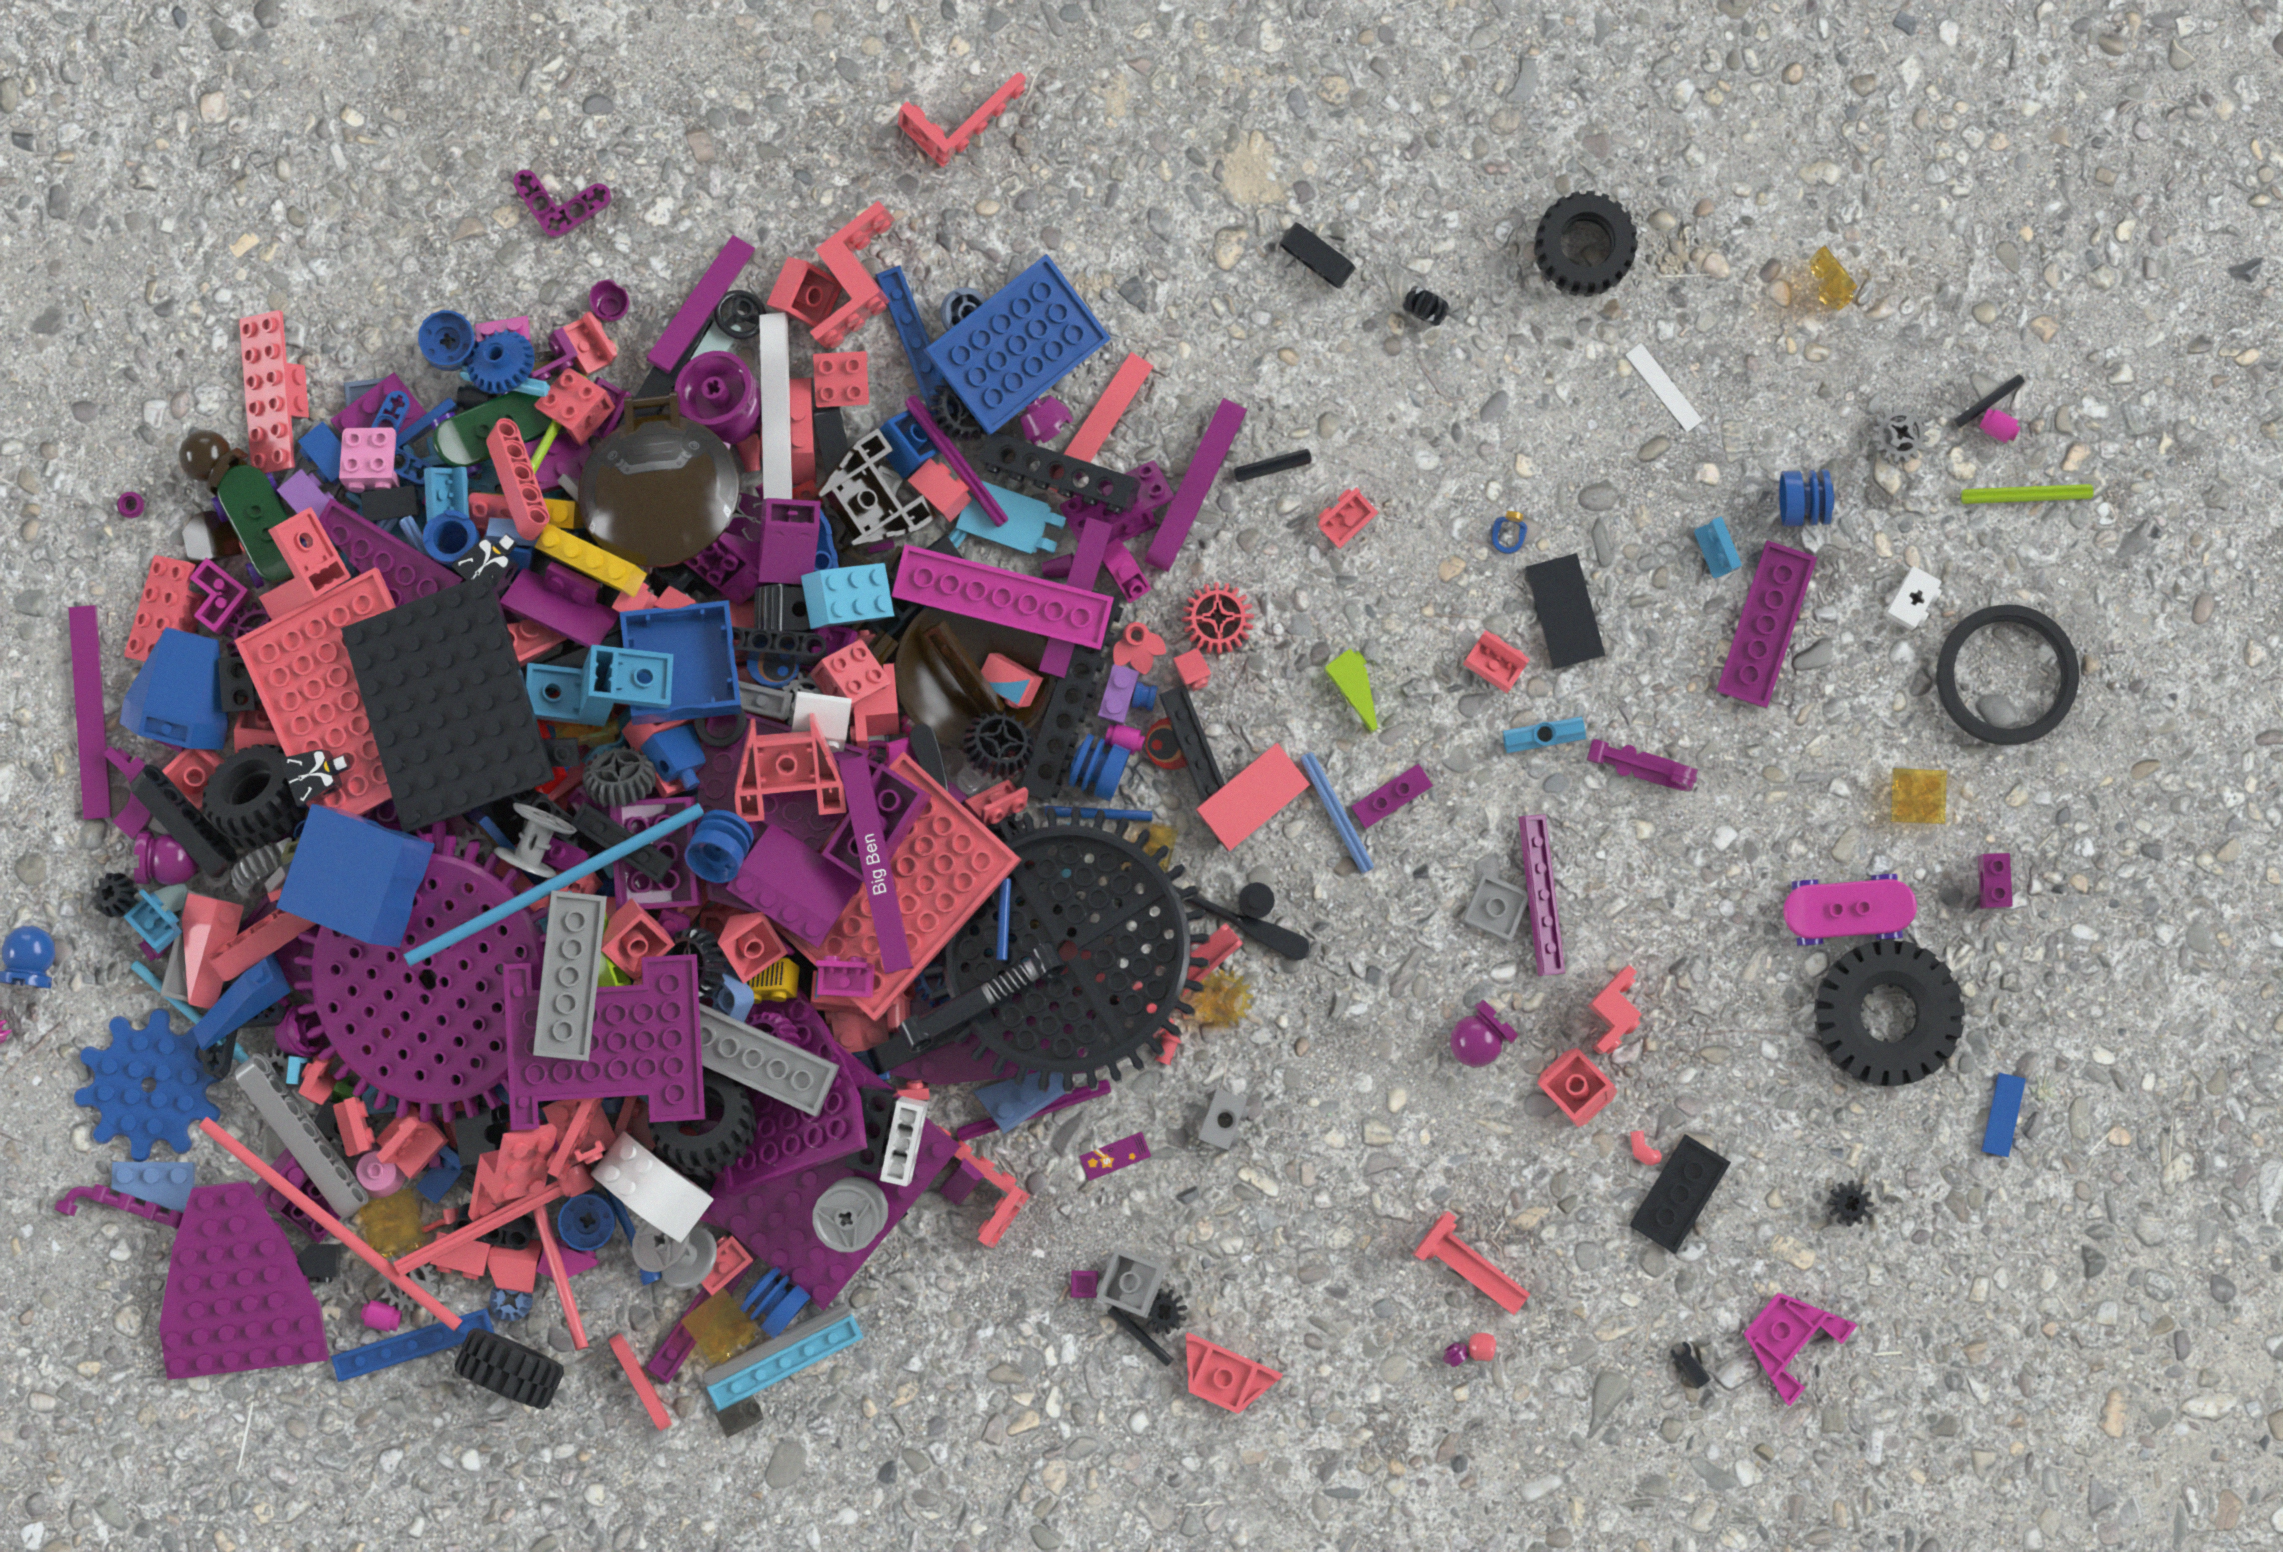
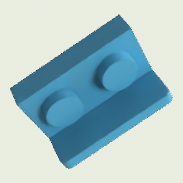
M1722 516L1694 530L1698 544L1714 579L1736 571L1742 566Z

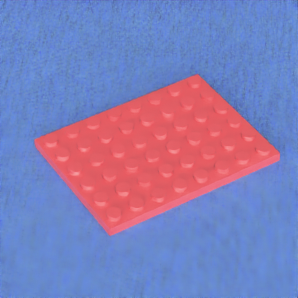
M376 567L234 640L286 757L319 749L330 751L333 758L343 754L348 757L351 769L339 774L343 786L317 804L344 809L360 816L393 800L341 628L396 608L380 570Z
M902 752L889 768L932 796L890 860L913 968L885 974L864 882L859 886L819 950L767 917L770 924L814 965H816V960H824V956L840 957V961L850 962L851 957L867 958L868 963L875 965L873 997H849L874 1021H877L1022 860L905 752ZM845 817L837 824L818 853H823Z

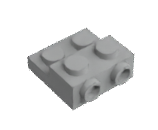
M1116 1248L1107 1260L1106 1267L1108 1269L1104 1278L1097 1285L1096 1299L1147 1318L1166 1267Z

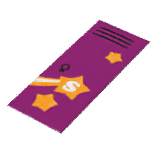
M1141 1131L1079 1157L1088 1180L1091 1181L1152 1156Z

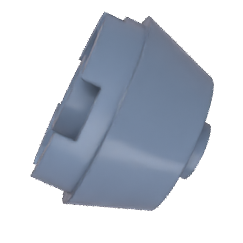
M968 287L957 288L947 294L940 308V318L945 330H950L987 301L984 295Z

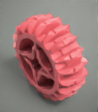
M1218 582L1214 583L1213 591H1210L1209 585L1205 584V594L1196 589L1194 593L1198 599L1195 600L1192 597L1187 599L1188 603L1193 607L1184 606L1183 612L1190 614V616L1182 617V622L1191 623V625L1184 628V632H1194L1190 636L1189 641L1194 642L1197 638L1200 639L1197 644L1198 649H1201L1204 643L1208 644L1207 653L1209 654L1212 652V646H1217L1218 655L1222 654V646H1226L1229 653L1232 652V642L1238 648L1241 647L1242 643L1238 639L1239 636L1247 640L1249 635L1243 630L1253 629V625L1246 623V620H1253L1254 614L1245 613V611L1252 609V604H1242L1247 599V596L1244 594L1237 598L1236 595L1239 592L1237 587L1234 588L1232 593H1229L1228 583H1225L1224 591L1219 590ZM1213 598V609L1209 613L1196 615L1200 605L1206 600ZM1221 598L1231 601L1237 607L1239 613L1224 610ZM1216 606L1219 607L1221 617L1226 618L1225 621H1221L1220 631H1218L1216 621L1210 618L1211 615L1215 616ZM1240 621V625L1235 633L1223 639L1224 626ZM1197 623L1210 625L1214 629L1215 639L1204 635L1198 628Z

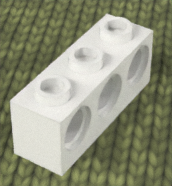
M904 1096L897 1100L880 1181L906 1187L912 1181L928 1102Z

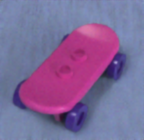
M1897 874L1872 875L1869 881L1819 884L1818 879L1799 880L1791 882L1793 891L1786 898L1783 915L1788 928L1795 935L1799 936L1796 938L1797 946L1824 944L1823 938L1871 934L1876 935V940L1903 938L1902 929L1908 927L1916 915V897L1910 887L1898 881Z

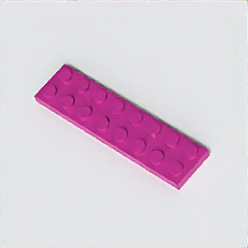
M907 544L904 545L892 592V597L1098 650H1101L1114 599L1111 596Z

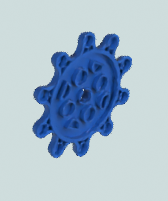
M162 1008L152 1011L148 1025L142 1030L133 1029L128 1020L122 1016L112 1018L109 1022V1030L113 1037L111 1046L104 1050L88 1046L80 1052L81 1062L85 1066L90 1067L94 1072V1081L91 1085L82 1087L75 1092V1104L82 1108L95 1107L100 1111L101 1121L93 1130V1138L97 1143L107 1144L115 1136L124 1135L131 1142L130 1155L137 1162L147 1160L151 1154L152 1145L159 1140L167 1141L174 1152L178 1154L187 1153L192 1146L191 1139L188 1136L190 1123L196 1120L203 1121L206 1117L210 1118L213 1122H217L221 1115L219 1107L208 1101L206 1090L211 1084L223 1081L225 1077L218 1080L204 1072L203 1061L199 1056L200 1046L193 1031L194 1027L190 1028L183 1035L174 1034L169 1026L170 1015L168 1011ZM148 1077H152L156 1081V1088L150 1093L146 1092L142 1085L143 1081Z

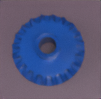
M505 329L504 332L495 330L494 334L490 336L485 334V339L481 342L477 341V346L472 350L470 358H467L468 367L466 369L469 378L477 388L487 393L498 394L511 391L521 385L530 375L535 361L534 350L526 337L516 331L509 332Z

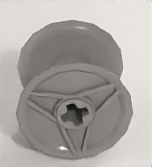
M514 803L513 807L516 812L529 819L524 832L519 833L521 840L516 850L497 847L493 852L503 860L528 872L546 878L557 876L554 869L541 862L546 849L549 850L552 846L549 845L554 831L571 835L577 831L576 828L545 811L525 804Z
M848 1176L837 1180L817 1200L813 1210V1226L818 1238L827 1247L838 1252H855L865 1248L883 1229L888 1218V1203L883 1191L873 1181L858 1176Z
M644 1219L632 1241V1255L636 1264L644 1271L661 1272L666 1284L672 1289L683 1291L700 1284L711 1272L717 1258V1244L710 1232L699 1227H693L680 1243Z

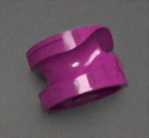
M726 351L705 352L690 360L679 373L674 391L679 393L680 411L685 418L704 425L723 442L731 445L744 441L760 427L762 423L761 385L744 361L738 356Z

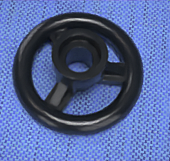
M729 291L714 309L716 324L729 337L740 340L750 339L760 333V316L753 314V304L758 311V315H765L766 310L763 303L757 296L748 291ZM732 299V315L724 322L722 317L723 306ZM737 311H743L745 315H741ZM745 321L755 324V327L748 331L740 332L731 329L736 323H743Z

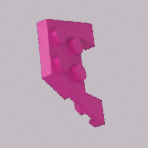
M1777 1292L1743 1332V1335L1784 1402L1791 1406L1805 1387L1784 1370L1788 1363L1819 1326L1836 1341L1843 1344L1857 1325Z

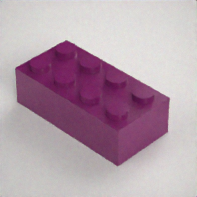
M881 763L871 778L889 860H891L932 796ZM849 812L821 855L865 883Z

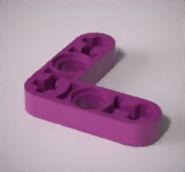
M518 171L513 179L516 190L545 233L554 239L563 237L608 207L612 201L609 188L604 184L596 183L558 208L532 171ZM521 178H532L530 184L534 191L538 188L541 190L531 195L525 186L519 187L522 184ZM597 190L600 193L606 192L603 195L605 199L603 202L595 200L591 203L592 207H594L592 210L589 209L587 203L583 200L585 197H587L589 202L595 198L594 192ZM539 197L546 198L548 201V206L543 211H537L533 207L534 201ZM575 204H580L585 208L584 214L579 218H574L570 215V209ZM563 212L566 213L567 218L572 222L568 225L566 220L560 223V230L557 232L554 229L549 230L552 220L560 222L564 219L561 215Z

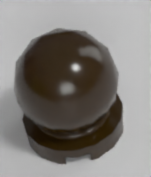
M198 430L191 433L182 442L178 454L181 468L190 478L199 482H207L206 489L214 496H217V486L228 469L237 465H247V462L243 459L249 456L240 448L231 450L229 442L221 434L211 430Z

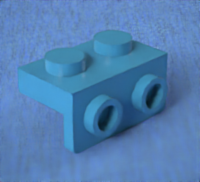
M466 467L425 468L427 522L429 519L444 513L443 511L457 510L469 517Z
M142 889L139 893L144 899L123 917L157 953H160L182 933L181 929L176 925L180 920L170 909L165 912L163 911L161 906L164 903L154 892L148 895Z

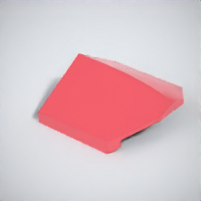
M530 1239L528 1247L523 1250H513L496 1245L490 1249L487 1266L498 1289L533 1294L537 1277L536 1269L540 1262L543 1248L542 1241Z

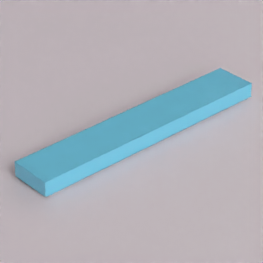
M850 1314V1316L706 1388L719 1412L863 1339L864 1336L853 1314Z

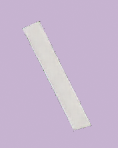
M1642 343L1626 354L1627 358L1686 432L1703 421Z

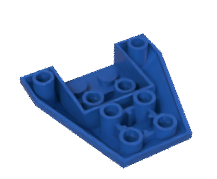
M166 627L124 697L119 723L138 736L189 749L223 750L229 718L228 713L222 712L218 658H221L219 640Z

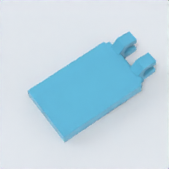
M981 481L1008 516V521L1004 525L997 527L972 493L968 491L972 501L961 511L956 529L1029 555L1032 552L1036 553L1037 549L1054 555L1057 542L1042 538V534L1046 524L1063 530L1066 517L1051 513V507H1048L1049 504Z

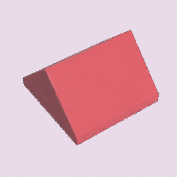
M762 912L730 916L717 942L743 984L788 954L767 917Z

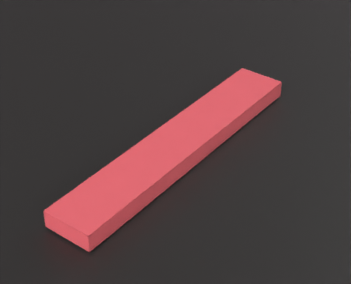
M1131 352L1064 452V455L1091 463L1154 366ZM1058 469L1054 473V480H1058L1064 475V469ZM1049 487V489L1057 493V489Z

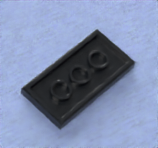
M1574 553L1526 566L1525 570L1553 670L1604 657V647L1578 554Z
M1684 1134L1628 1226L1673 1254H1676L1731 1162L1687 1134Z

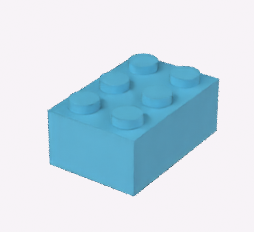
M885 563L819 570L801 576L811 629L872 622L894 616Z

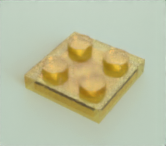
M1893 768L1890 822L1944 825L1946 820L1947 770Z

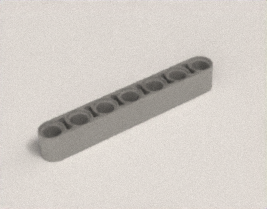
M255 1053L236 1068L234 1074L239 1084L334 1211L342 1218H349L368 1202L366 1191L269 1061L263 1055Z

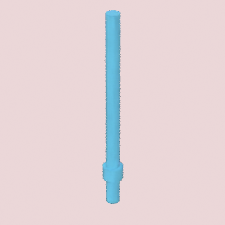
M136 960L130 968L160 993L163 981L140 961ZM163 996L193 1023L197 1024L203 1018L186 1001ZM226 1036L217 1042L220 1046L225 1043ZM237 1042L235 1043L232 1060L236 1059L242 1064L250 1057Z

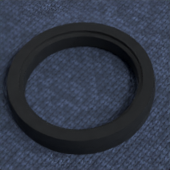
M1996 605L1972 613L1951 631L1939 654L1936 682L1945 710L1962 730L1987 743L2019 745L2045 736L2065 718L2077 694L2079 664L2070 639L2051 618L2025 606ZM1995 622L2020 623L2040 633L2052 646L2060 666V688L2050 710L2035 723L2012 729L1995 727L1975 717L1960 699L1954 678L1956 658L1965 640L1980 627Z

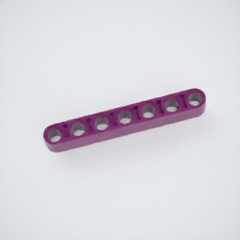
M1226 398L1222 399L1144 562L1167 573L1170 571L1245 417L1247 408Z

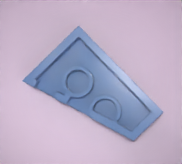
M1041 1072L1027 1075L1022 1087L1017 1086L1014 1083V1079L973 1092L1002 1133L1005 1134L1064 1095L1063 1076L1061 1074H1051L1050 1086L1047 1092L1039 1090L1038 1081Z
M112 1162V1189L184 1213L191 1189L195 1186V1162Z

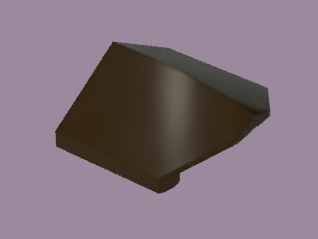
M209 510L195 514L182 531L188 561L195 564V566L200 565L206 557L213 562L243 555L239 545L240 541L229 520L222 523L215 511Z

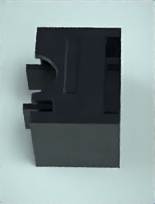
M507 1104L492 1110L490 1107L478 1108L479 1115L468 1118L465 1110L455 1111L456 1120L454 1122L460 1166L478 1164L480 1154L500 1150L503 1137L502 1126L505 1122H510Z

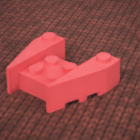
M810 713L811 731L757 736L755 718L750 720L735 783L736 814L746 822L765 820L763 794L817 789L819 815L846 813L841 771L814 713Z

